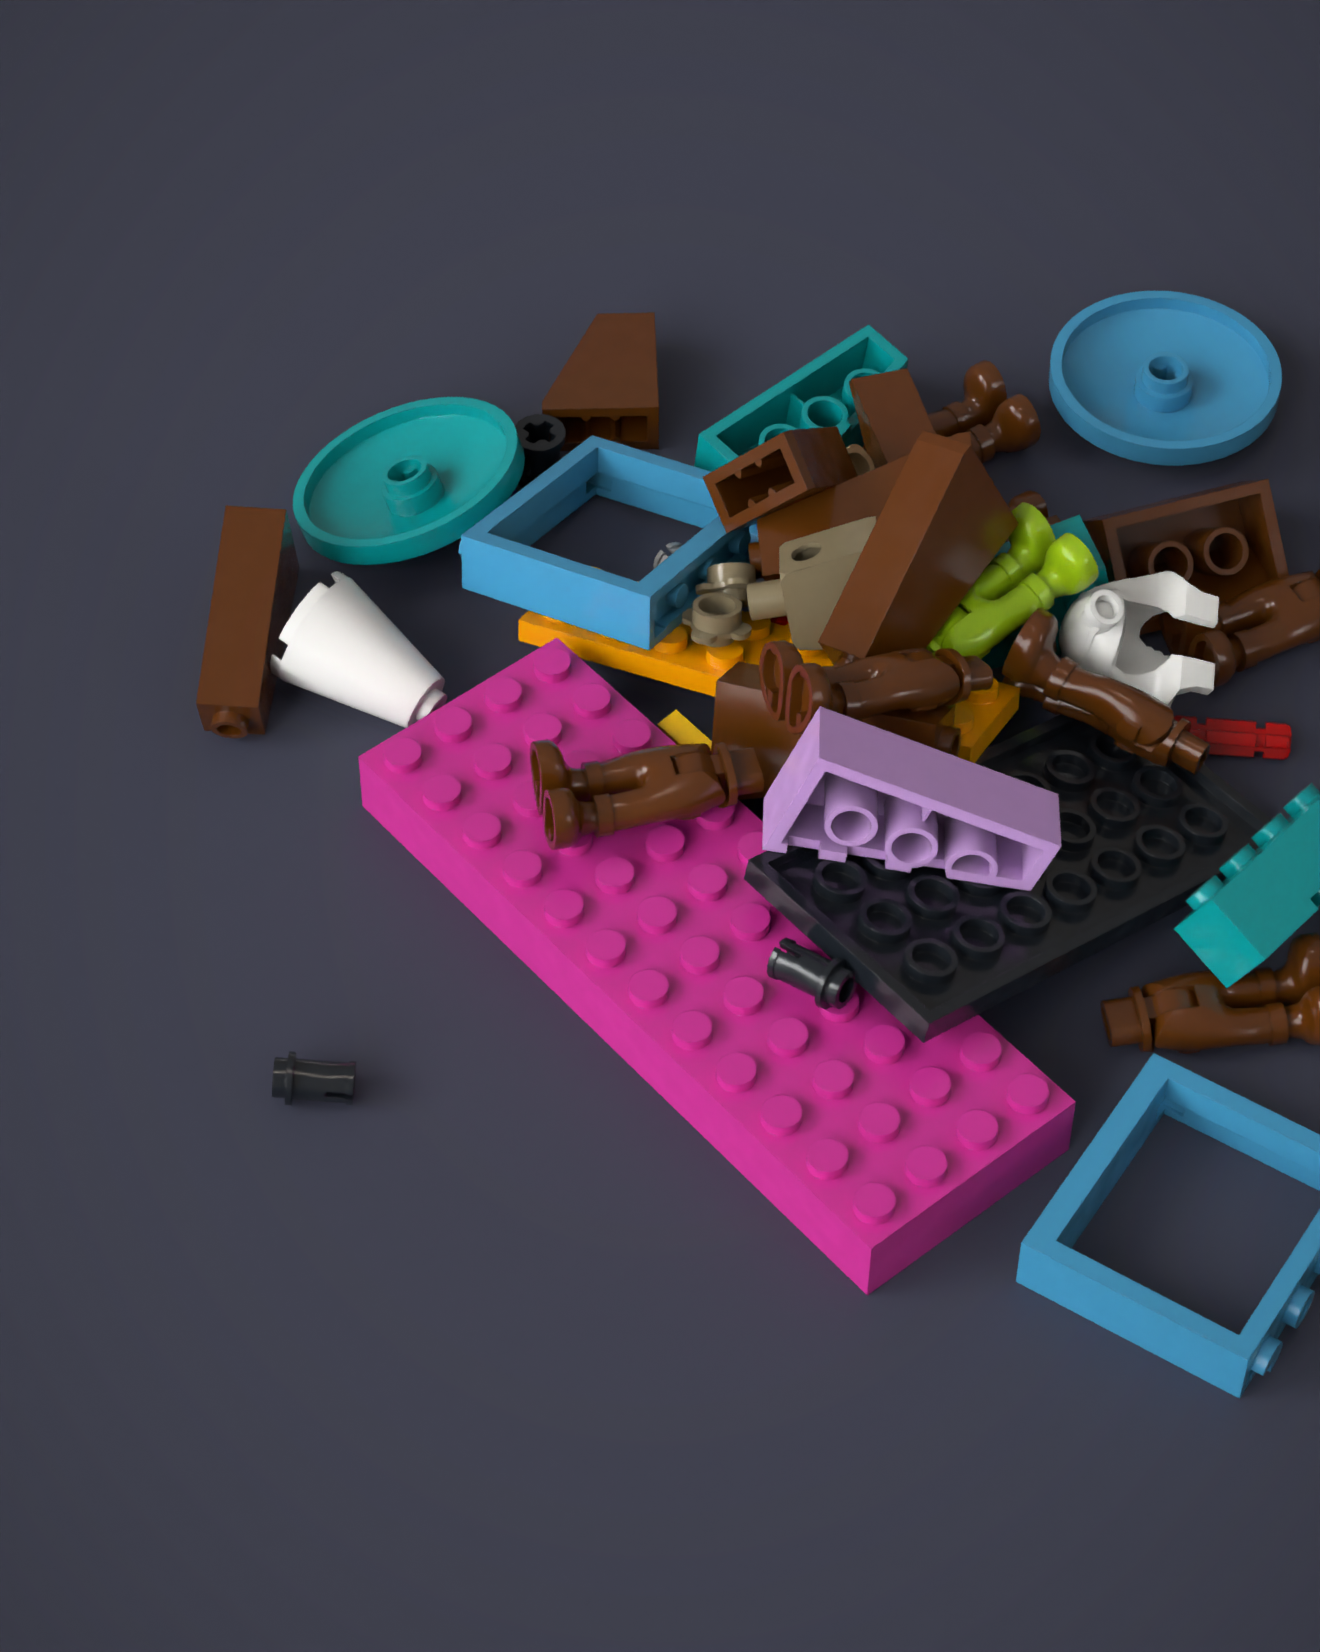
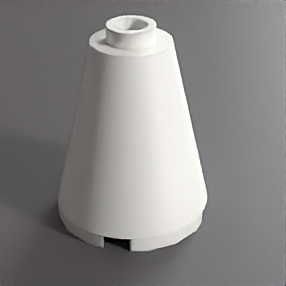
M339 571L331 573L336 582L333 586L329 588L319 582L297 606L279 636V639L288 645L281 660L272 654L270 660L271 673L282 681L404 728L442 707L447 701V695L442 692L445 683L442 675L355 581Z

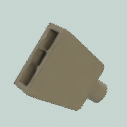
M876 516L866 517L782 544L779 547L780 579L749 583L746 586L751 620L787 616L792 644L797 649L823 650L818 641L877 522Z

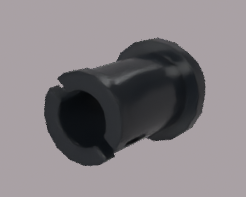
M787 937L779 942L780 948L786 950L787 953L777 947L774 948L767 965L769 977L781 980L815 997L816 1006L823 1009H828L832 1006L841 1009L850 1001L856 990L857 982L854 980L855 971L846 967V960L840 957L833 960L827 959L796 944V941Z
M289 1051L288 1058L275 1057L272 1097L285 1098V1105L291 1106L293 1099L339 1102L353 1105L356 1062L296 1059V1052Z

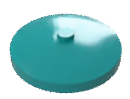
M437 397L406 403L361 421L328 443L311 460L301 474L294 490L293 512L307 543L317 553L330 560L353 565H380L412 559L438 550L460 539L463 533L507 501L517 487L523 473L525 462L524 449L510 417L503 410L486 401L466 397Z

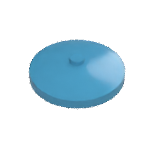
M1138 291L1116 295L1096 302L1080 311L1065 324L1053 344L1048 382L1052 401L1059 414L1076 433L1093 445L1111 454L1136 462L1165 466H1184L1225 458L1244 449L1258 439L1268 428L1277 411L1282 386V368L1278 354L1271 341L1253 322L1237 311L1216 301L1193 294L1174 291Z

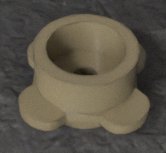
M741 562L712 565L707 568V583L696 585V594L725 593L738 598L742 603V608L748 607L746 586L749 583H756V567L752 564Z
M703 594L693 601L692 608L685 610L682 614V622L692 629L691 639L698 644L710 647H724L733 643L734 640H745L751 636V625L742 621L741 601L729 594Z

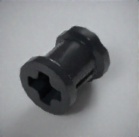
M534 414L521 419L515 426L525 455L524 469L518 483L522 488L561 459L560 450L565 444L566 429L563 423L555 417L546 414Z

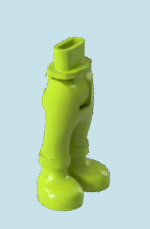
M1022 502L1011 511L1018 522V526L1008 538L1011 544L1010 549L1007 553H999L991 560L926 649L935 655V652L939 649L952 648L962 656L975 655L982 659L994 646L1024 625L1038 608L1042 607L1045 610H1049L1054 605V599L1060 596L1077 594L1096 581L1099 574L1098 566L1090 550L1078 537L1071 533H1064L1056 540L1052 528L1043 514L1033 505Z

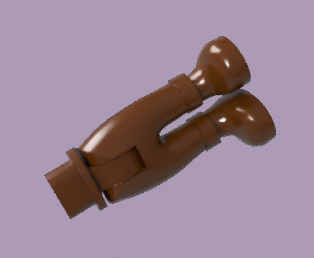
M987 360L974 364L966 371L963 383L965 398L961 403L954 401L944 406L941 410L927 413L936 434L950 437L957 433L970 431L974 451L982 464L994 458L995 453L1019 452L1032 447L1040 439V421L1032 403L1022 394H1017L1007 399L1005 384L1000 372L993 363Z
M1320 569L1316 573L1307 571L1273 579L1251 587L1225 603L1220 602L1218 623L1215 628L1175 619L1168 612L1159 614L1162 635L1170 654L1215 663V688L1227 683L1235 671H1244L1256 666L1257 662L1305 643L1310 644L1320 640Z
M1042 607L1038 608L1022 627L1007 655L1002 668V674L1005 675L1002 683L1020 687L1019 697L1030 698L1042 703V709L1048 712L1078 720L1107 734L1115 740L1114 744L1127 753L1137 754L1154 764L1169 767L1172 762H1175L1196 775L1207 760L1210 744L1190 733L1191 722L1184 717L1179 722L1176 721L1170 706L1140 689L1110 677L1087 671L1068 656L1061 660L1056 654L1057 643L1055 642L1058 632V621L1054 614Z
M780 640L766 643L761 651L759 661L760 685L768 711L776 721L786 720L787 730L792 735L804 733L819 706L856 720L905 709L910 710V713H925L936 709L937 706H951L968 699L971 691L988 690L993 684V673L987 663L975 655L962 656L952 648L939 649L935 652V655L926 648L896 650L865 657L835 668L834 666L821 667V665L816 663H804L801 654L794 644Z
M548 739L533 741L530 746L531 775L536 806L539 815H543L544 834L551 850L572 847L578 843L581 837L593 832L599 838L613 835L614 831L675 819H694L714 807L725 808L736 805L738 795L764 791L763 773L753 747L728 751L724 742L715 743L712 755L709 745L705 743L658 746L632 751L602 762H583L581 769H577L567 765L561 750L554 741Z
M1317 932L1297 935L1290 943L1287 960L1283 967L1272 971V968L1269 966L1254 968L1228 988L1219 981L1211 970H1204L1164 978L1146 984L1142 989L1139 986L1129 987L1128 997L1102 1000L1100 1004L1101 1016L1110 1047L1138 1044L1141 1052H1154L1155 1044L1156 1048L1175 1050L1182 1054H1191L1201 1050L1267 1043L1269 1046L1282 1045L1287 1043L1288 1038L1301 1039L1309 1044L1320 1046V936Z

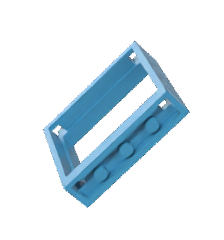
M592 435L461 535L458 553L462 557V588L650 651L682 623L683 612L692 608L693 601L701 596L696 594L695 587L696 585L707 583L708 567L730 562L750 564L748 544L759 542L757 524L726 533L703 479V476L711 473L710 471ZM594 495L703 528L639 582L530 547Z
M1153 1053L1021 1242L1016 1282L1240 1399L1256 1373L1264 1376L1266 1371L1271 1372L1283 1346V1342L1278 1340V1337L1285 1326L1289 1325L1297 1329L1311 1306L1315 1291L1309 1288L1316 1277L1320 1275V1209L1239 1335L1073 1250L1072 1247L1163 1114L1320 1191V1134Z

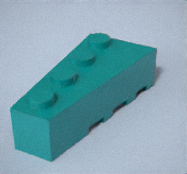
M868 324L701 432L698 437L694 467L712 472L775 436L795 429L837 426L846 448L852 444H858L863 447L864 441L849 381L854 378L905 369L909 359Z
M1313 783L1306 786L1283 807L1290 816L1288 819L1280 812L1251 837L1258 846L1256 850L1248 843L1219 868L1220 872L1226 877L1223 882L1214 875L1185 900L1193 911L1174 930L1226 988L1266 960L1319 909L1320 791Z

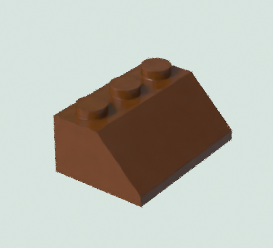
M1269 479L1240 481L1083 520L1105 565L1108 582L1172 571L1183 577L1200 591L1218 596L1219 603H1225L1258 584L1289 576ZM1159 614L1152 616L1144 623L1140 629V635L1161 630Z

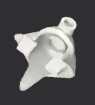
M1172 571L1122 579L1094 587L1079 595L1071 604L1062 620L1059 630L1062 658L1068 656L1087 671L1110 677L1140 689L1168 706H1171L1176 695L1187 692L1208 695L1214 690L1215 663L1182 655L1171 654L1170 656H1164L1161 651H1155L1150 646L1147 647L1139 635L1140 629L1152 616L1168 612L1175 619L1215 628L1218 623L1219 597L1200 591L1183 577Z

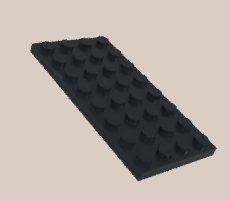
M1060 714L987 748L975 762V764L1058 794L1062 847L1031 891L946 878L945 869L922 866L912 868L910 873L885 869V860L847 854L845 863L818 859L817 849L788 845L786 854L766 851L749 859L744 880L832 960L838 957L846 960V967L855 971L854 980L917 1038L925 1043L1187 906L1188 903L1185 900L1211 877L1216 875L1222 882L1226 879L1219 868L1242 847L1249 843L1254 850L1258 848L1251 837L1267 824L1271 818L1206 765H1203L1195 775L1175 762H1172L1169 767L1154 764L1137 754L1132 755L1121 750L1114 744L1115 740L1094 727Z

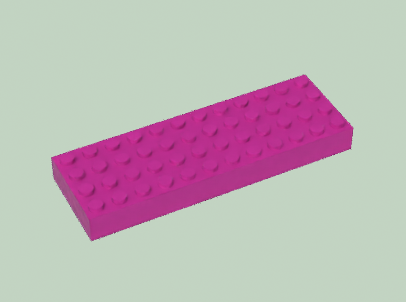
M558 638L553 639L358 756L362 806L867 1296L1069 1150L1076 1101L980 1015H976L923 1043L858 983L852 998L843 1008L837 1009L832 1006L831 1008L823 1009L816 1006L815 997L781 980H775L768 976L767 965L774 948L777 947L787 953L779 945V942L786 937L827 959H832L744 880L748 860L766 852V850H762L763 821L738 799L736 805L725 808H718L717 806L694 819H675L614 831L613 835L599 838L593 832L581 837L578 843L572 847L551 850L544 834L543 815H539L532 783L530 746L533 741L546 739L554 741L561 750L567 765L577 769H581L583 762H602L636 750L677 745Z

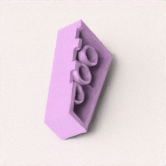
M819 706L764 796L762 850L786 854L788 845L817 849L818 859L845 863L847 854L885 860V869L910 873L912 868L922 866L945 869L946 878L1031 891L1062 847L1059 797L1057 793Z

